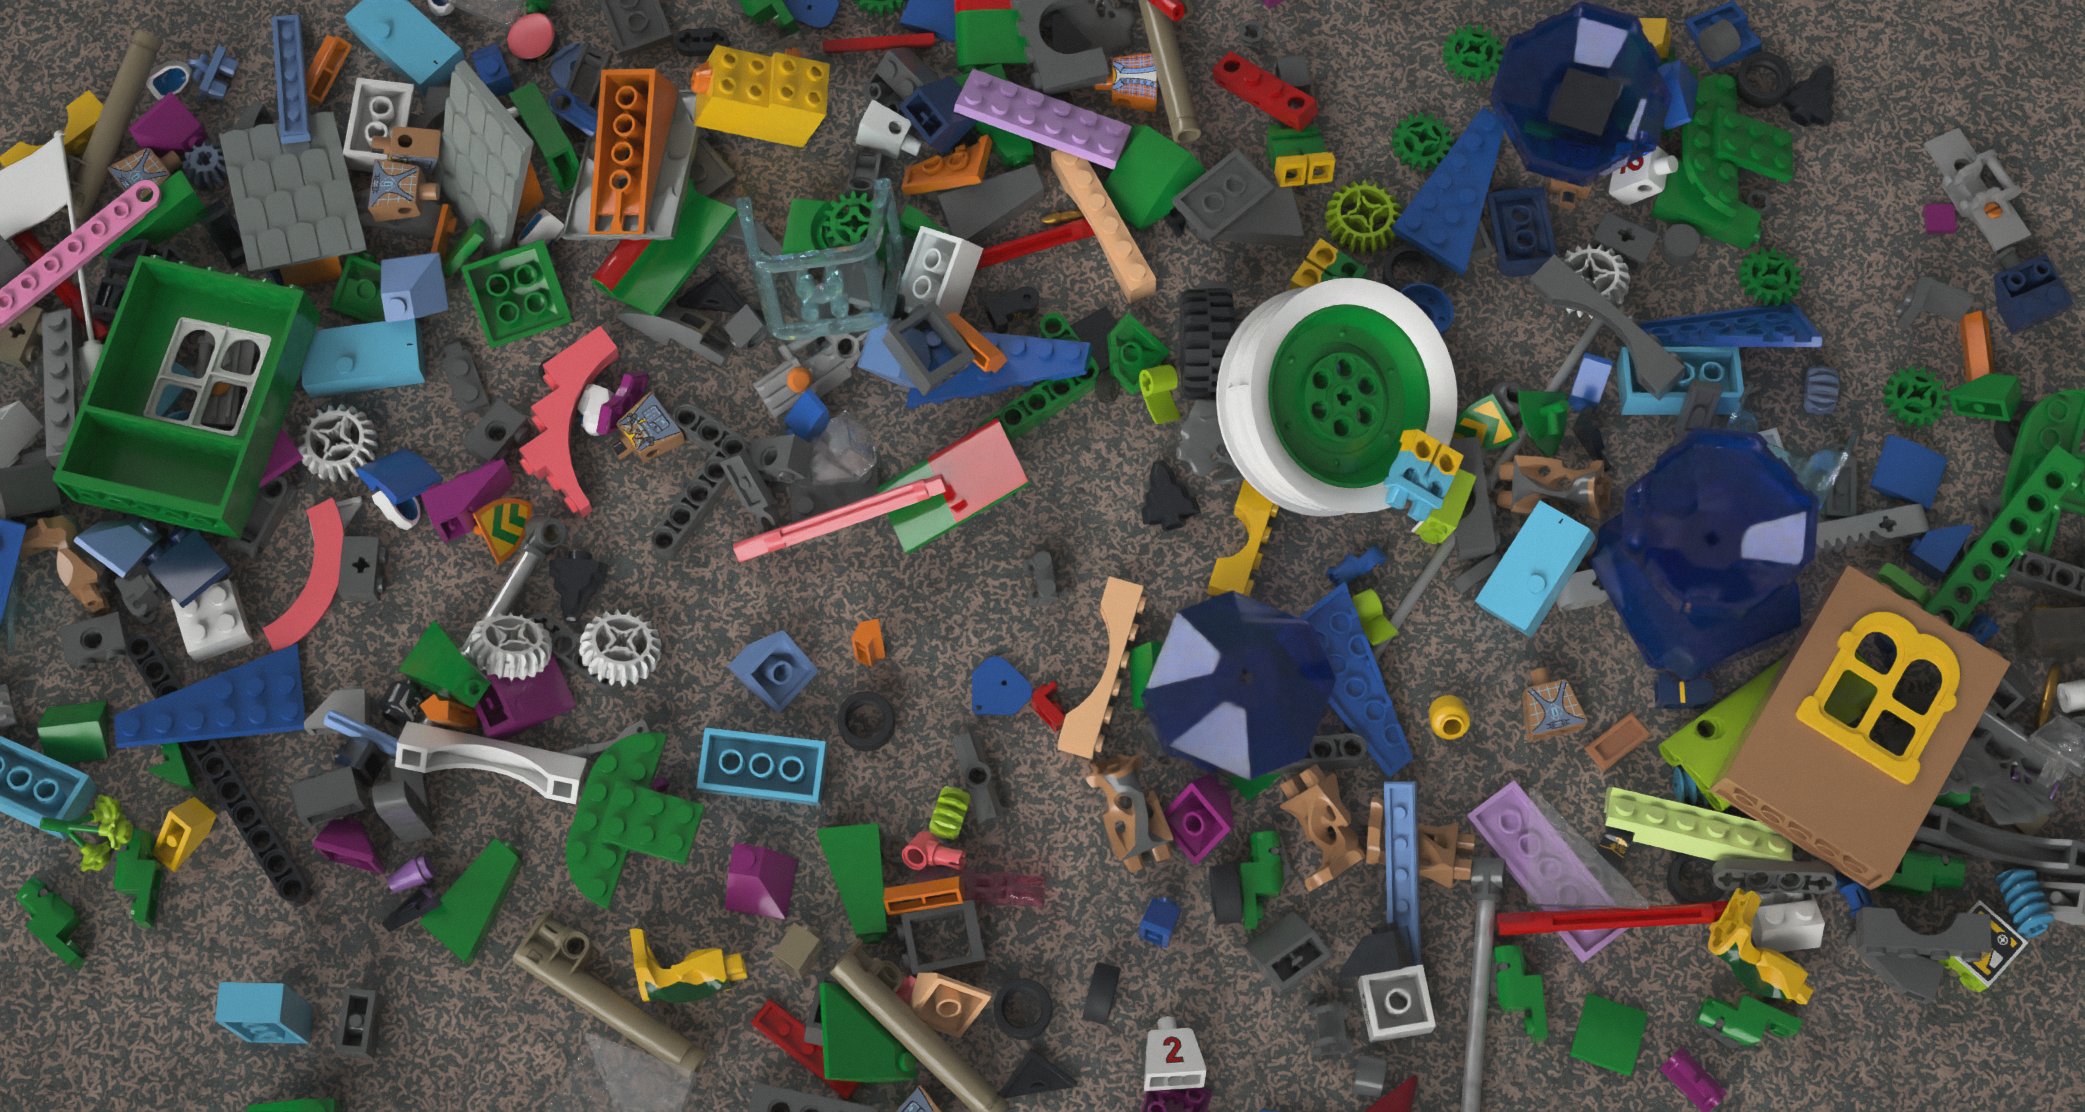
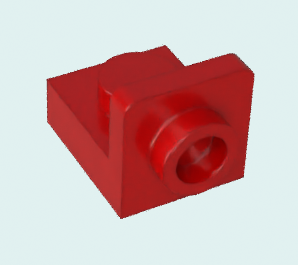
M1052 681L1049 685L1042 684L1033 692L1031 708L1056 733L1063 727L1065 711L1055 700L1049 701L1058 692V684Z

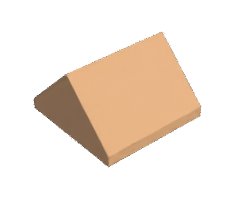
M918 973L908 1006L932 1029L961 1038L992 996L991 992L938 973Z

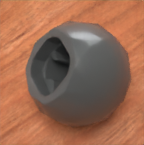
M1509 380L1496 384L1491 393L1495 395L1507 417H1513L1520 413L1517 392L1524 391V389L1517 382Z

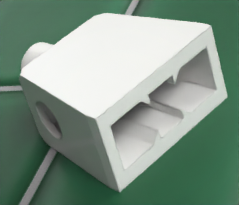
M873 99L860 122L856 138L857 144L877 152H883L884 155L896 160L901 150L917 156L923 141L909 134L912 123L908 119Z

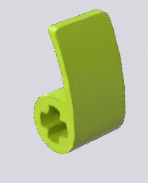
M1166 364L1142 370L1139 375L1140 387L1155 424L1181 419L1182 417L1170 393V390H1174L1178 384L1177 373L1174 367Z
M1372 588L1351 597L1363 631L1371 646L1374 647L1398 634V630L1384 616L1381 601Z

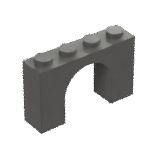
M1010 0L1012 10H1017L1020 19L1016 21L1020 37H1025L1027 44L1024 47L1026 61L1033 65L1034 73L1031 74L1035 90L1039 89L1040 93L1051 96L1107 82L1109 70L1102 47L1074 54H1062L1049 48L1040 35L1039 23L1048 13L1084 4L1085 0Z

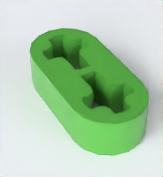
M1886 563L1876 575L1879 583L1891 586L1895 593L1904 599L1916 601L1922 606V609L1932 598L1930 591L1893 564Z

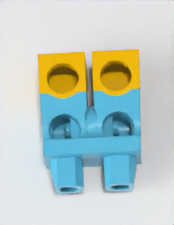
M1419 429L1404 430L1399 441L1402 443V446L1390 468L1389 477H1386L1383 483L1385 487L1389 488L1385 503L1393 508L1403 509L1408 499L1413 503L1407 515L1419 522L1426 521L1432 509H1441L1444 502L1442 499L1445 497L1464 455L1443 443L1439 444L1440 441Z

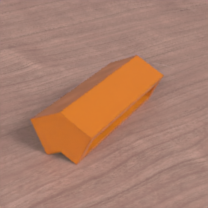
M327 35L306 73L308 103L315 106L323 102L353 46L339 36L332 37Z
M1982 310L1965 314L1959 321L1968 383L1988 373L1995 374L1988 316Z
M955 311L945 315L976 356L973 362L982 370L996 373L1008 361L996 346Z
M879 619L860 622L851 637L855 659L867 666L873 667L876 660L886 658Z
M433 694L420 705L430 721L458 730H478L477 711L466 707L462 703Z
M957 876L885 888L883 902L887 914L894 915L962 904L966 899L964 880ZM956 892L953 895L929 898V896ZM921 898V900L894 904L897 901Z

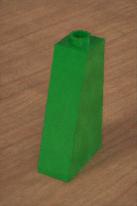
M1001 63L978 70L1008 81ZM970 73L954 77L962 89ZM981 121L974 125L981 136L989 135L992 140L991 149L1007 169L1012 167L1020 169L1034 161V149L1030 139Z
M535 82L508 93L525 129L534 141V145L560 193L562 194L574 188L580 164L570 141Z
M1677 159L1678 169L1676 172L1667 174L1665 188L1657 194L1650 217L1673 225H1689L1699 234L1745 250L1749 249L1752 242L1757 243L1763 229L1762 226H1759L1762 215L1740 200L1739 212L1733 217L1719 212L1703 199L1706 195L1699 189L1696 182L1691 184L1685 172L1683 162Z
M181 170L158 186L162 192L159 206L155 207L154 210L145 215V218L101 251L107 261L109 255L123 242L142 238L149 240L152 245H158L200 221L196 214L205 208ZM153 191L140 201H150L153 197Z
M432 621L398 669L420 687L472 708L475 707L491 684L477 664L472 661V658L459 641L435 621Z
M872 823L817 829L821 847L856 938L860 937L863 943L868 945L881 943L882 938H888L886 908L883 902L884 876L879 824Z
M495 838L439 899L443 904L428 912L419 921L426 930L469 967L474 962L523 864L517 857L520 851L507 840L502 844Z

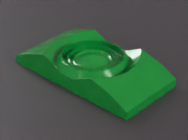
M792 198L781 253L825 263L828 248L842 251L843 244L839 243L834 247L832 242L835 237H826L825 235L830 230V227L823 226V221L829 220L830 217L824 211L825 209L832 210L834 208L831 203L820 200ZM841 208L836 217L843 216L847 210ZM852 215L851 220L846 221V224H850L852 229H857V224L862 223L863 220L860 221L857 215ZM885 218L886 223L879 225V228L884 231V235L876 234L875 236L878 244L875 245L869 242V251L867 252L862 246L858 247L857 255L885 261L884 278H891V275L895 273L902 232L900 224ZM866 228L860 235L861 240L869 235L872 228ZM836 229L840 236L850 240L849 234L844 229ZM849 247L846 252L854 254L852 247Z

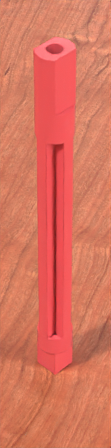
M942 473L927 479L923 478L733 543V550L738 561L741 563L929 499L931 496L946 492L947 485Z

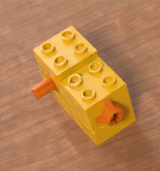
M716 45L707 61L695 68L691 77V89L696 93L694 126L794 147H804L827 114L830 64L801 58L802 52L798 51V48L795 47L792 49L786 48L785 54L775 52L770 57Z

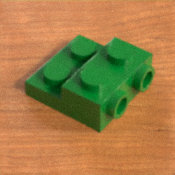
M360 251L359 256L348 254L330 308L368 323L386 321L381 299V264L375 262L376 256Z

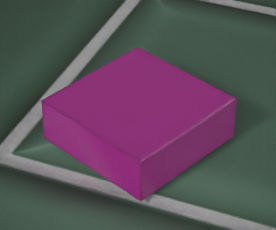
M1925 204L1923 213L1926 234H1954L1957 231L1954 204Z

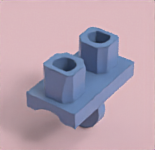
M218 45L209 65L206 64L209 57L204 54L200 55L199 60L190 59L188 61L189 67L193 70L190 79L198 82L201 76L204 77L199 87L198 99L206 101L208 96L223 101L229 84L215 78L218 72L233 78L239 63L232 57L225 55L226 48Z

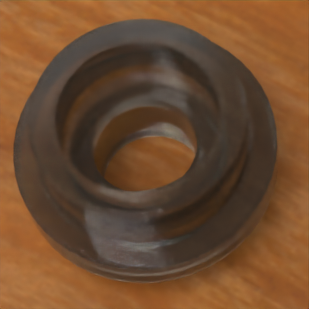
M1104 374L1095 385V394L1099 402H1114L1118 398L1120 393L1118 379L1113 378L1112 375Z

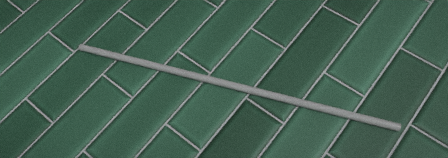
M1594 317L1544 392H1558L1603 326V322ZM1524 424L1517 431L1520 439L1508 444L1489 473L1491 491L1500 479V464L1511 462L1529 436ZM1472 499L1463 511L1460 520L1472 511ZM1454 531L1442 542L1389 622L1397 630L1455 546ZM1392 638L1371 647L1376 662Z

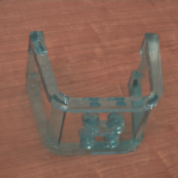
M890 179L875 180L873 207L867 237L858 244L778 256L765 255V252L760 251L756 235L757 219L751 197L739 198L735 201L748 252V259L750 260L767 329L771 335L782 340H798L866 331L882 326L894 315L906 262V253ZM887 217L890 234H886L885 245L888 267L883 291L876 251L880 247ZM861 261L872 312L848 316L849 297L843 291L844 275L838 270L837 265ZM825 266V283L814 286V277L808 273V269ZM796 270V294L802 299V318L808 322L786 324L783 320L772 273ZM830 301L831 313L837 318L819 320L820 304Z

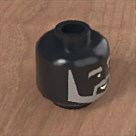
M406 679L404 682L393 681L379 702L382 710L381 715L389 722L398 726H402L403 723L406 724L407 721L413 722L422 709L420 705L425 701L423 694L420 692L421 687L409 679Z

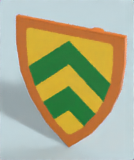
M502 498L487 503L473 513L477 522L474 526V533L484 536L498 565L508 559L523 541L525 526L531 517V503L516 498Z

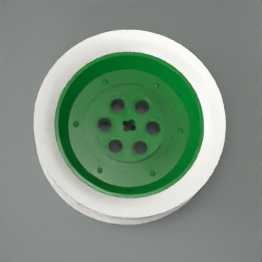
M1340 278L1320 282L1310 287L1285 291L1273 296L1260 304L1242 321L1228 343L1221 361L1216 389V406L1221 434L1226 448L1236 467L1253 488L1262 496L1286 510L1303 515L1328 517L1346 513L1374 512L1391 507L1385 503L1389 488L1385 487L1383 483L1386 477H1389L1390 468L1402 446V443L1399 441L1403 431L1419 429L1440 441L1439 444L1443 443L1449 447L1457 416V385L1448 349L1435 325L1422 309L1408 297L1387 285L1362 278ZM1337 364L1341 367L1340 374L1337 371ZM1314 376L1317 378V387L1313 382ZM1359 381L1362 383L1363 386L1362 392L1359 388ZM1312 406H1314L1316 410L1315 417L1312 414ZM1358 410L1361 414V421H1359L1357 416ZM1334 423L1338 426L1337 434L1334 430Z

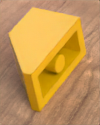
M195 797L172 808L167 814L153 849V856L171 871L175 872L210 833L217 815Z

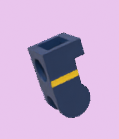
M1658 673L1654 679L1655 708H1704L1714 696V686L1705 678H1696L1691 682L1671 681V673Z

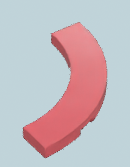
M333 497L306 510L314 537L313 565L305 588L291 608L276 621L262 628L274 652L297 644L304 639L326 615L338 592L342 542L345 532L340 512Z

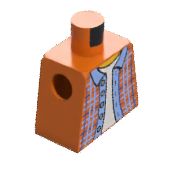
M1152 53L1115 57L1112 59V74H1109L1107 82L1095 85V90L1111 91V105L1156 112L1157 73Z

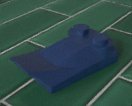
M1508 187L1493 189V192L1487 193V204L1498 257L1497 268L1503 275L1508 277L1534 275L1554 254L1558 257L1544 187Z

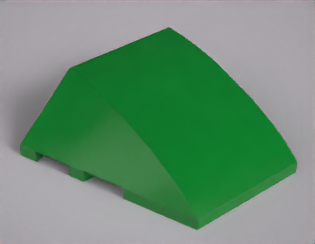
M1133 125L1115 169L1109 168L1102 186L1121 219L1142 231L1170 214V210L1175 208L1172 204V199L1205 174L1206 170L1190 152L1148 125Z

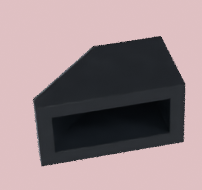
M221 199L196 214L232 268L246 261L239 225Z
M350 737L347 743L342 744L337 750L334 764L336 767L351 766L365 785L372 787L385 765L386 759L376 743L370 740Z

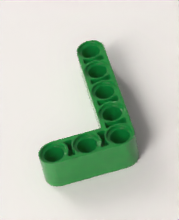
M1049 313L1042 318L1040 322L1041 338L1081 342L1060 314ZM1052 326L1060 329L1056 334L1048 333L1046 330ZM1091 356L1088 370L1093 373L1091 378L1083 379L1080 376L1055 381L1047 379L981 421L976 429L999 417L1008 429L1012 440H1015L1093 391L1099 383V367L1096 361ZM1060 386L1069 389L1065 394H1058L1054 390ZM1034 402H1042L1045 405L1040 410L1030 407ZM1011 417H1017L1021 420L1017 425L1006 423V420Z

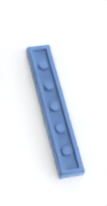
M300 14L272 17L282 144L311 141Z
M1385 781L1387 923L1397 922L1398 927L1408 926L1415 963L1407 966L1411 967L1421 965L1417 781Z

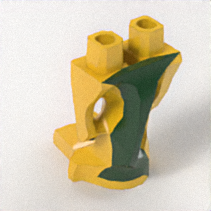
M1736 888L1721 918L1717 922L1711 923L1709 927L1711 934L1708 941V949L1728 963L1734 975L1757 998L1775 999L1782 1004H1789L1792 1000L1799 1004H1807L1814 991V988L1805 982L1808 973L1800 964L1795 963L1780 952L1752 945V921L1762 900L1754 891L1745 893L1741 888Z
M637 928L630 929L634 969L640 994L644 1002L655 999H663L669 1003L699 1001L721 991L732 989V981L748 978L745 960L742 958L741 953L726 956L723 950L719 948L696 950L690 953L681 963L672 965L671 969H662L652 953L646 931Z

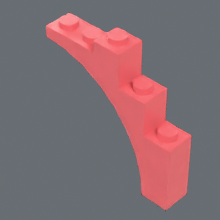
M601 326L543 364L545 371L543 379L553 392L531 406L534 416L531 418V421L542 434L519 449L522 458L519 463L528 475L533 473L538 480L546 476L551 487L555 491L560 489L566 496L563 501L573 514L578 512L582 518L591 513L592 509L590 502L577 482L572 466L570 452L572 428L578 410L577 407L587 384H593L602 371L619 358L617 346Z

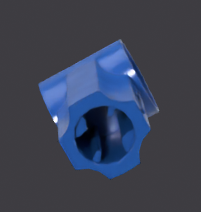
M559 89L551 95L549 108L553 114L562 117L588 136L592 137L597 130L598 112L566 89ZM559 95L566 96L570 101V107L565 111L555 107L554 99Z

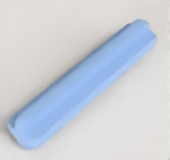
M334 709L327 712L323 722L324 725L352 738L370 740L377 744L380 751L396 758L398 739Z

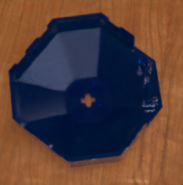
M1580 1L1572 5L1571 9L1559 15L1555 14L1535 24L1534 28L1522 34L1517 33L1509 37L1489 102L1527 171L1584 187L1656 150L1673 96L1658 71L1661 58L1652 42L1649 43L1642 30L1643 26L1638 17ZM1568 67L1623 84V89L1603 139L1550 124L1548 121Z
M1697 427L1676 446H1671L1658 456L1653 469L1625 490L1620 548L1678 614L1741 621L1808 570L1815 558L1819 498L1811 489L1807 491L1796 479L1798 475L1782 457L1777 458L1767 447L1768 442L1761 434ZM1709 532L1714 533L1715 538L1720 539V543H1715L1712 548L1708 547V542L1702 539V537H1707Z
M1232 590L1176 612L1140 698L1164 753L1175 758L1176 756L1192 762L1194 766L1211 773L1221 768L1247 780H1252L1306 758L1336 682V677L1311 623ZM1242 669H1246L1248 673L1253 672L1255 674V677L1251 680V685H1248L1245 681H1239L1238 677L1242 675Z

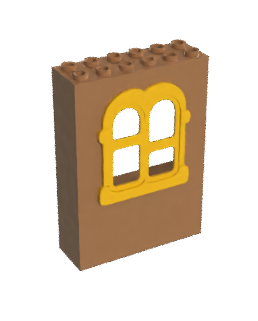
M1847 565L1828 583L1718 772L1709 791L1871 891L1892 878L2011 662L2004 659L1999 651L1986 648L1977 643L1976 639L1969 633L1959 632L1949 626L1948 621L1944 618L1924 611L1922 606L1916 601L1899 596L1891 586L1871 579L1863 569ZM1881 632L1886 634L1896 645L1897 656L1886 675L1878 673L1855 658L1854 653L1861 640L1869 633ZM1917 659H1925L1932 662L1938 667L1942 675L1941 687L1925 715L1916 713L1896 701L1892 696L1893 690L1907 666ZM1845 670L1854 672L1874 684L1877 688V693L1857 728L1847 726L1824 710L1826 701ZM1883 710L1890 711L1915 728V734L1902 756L1891 753L1873 742L1869 737L1872 727Z

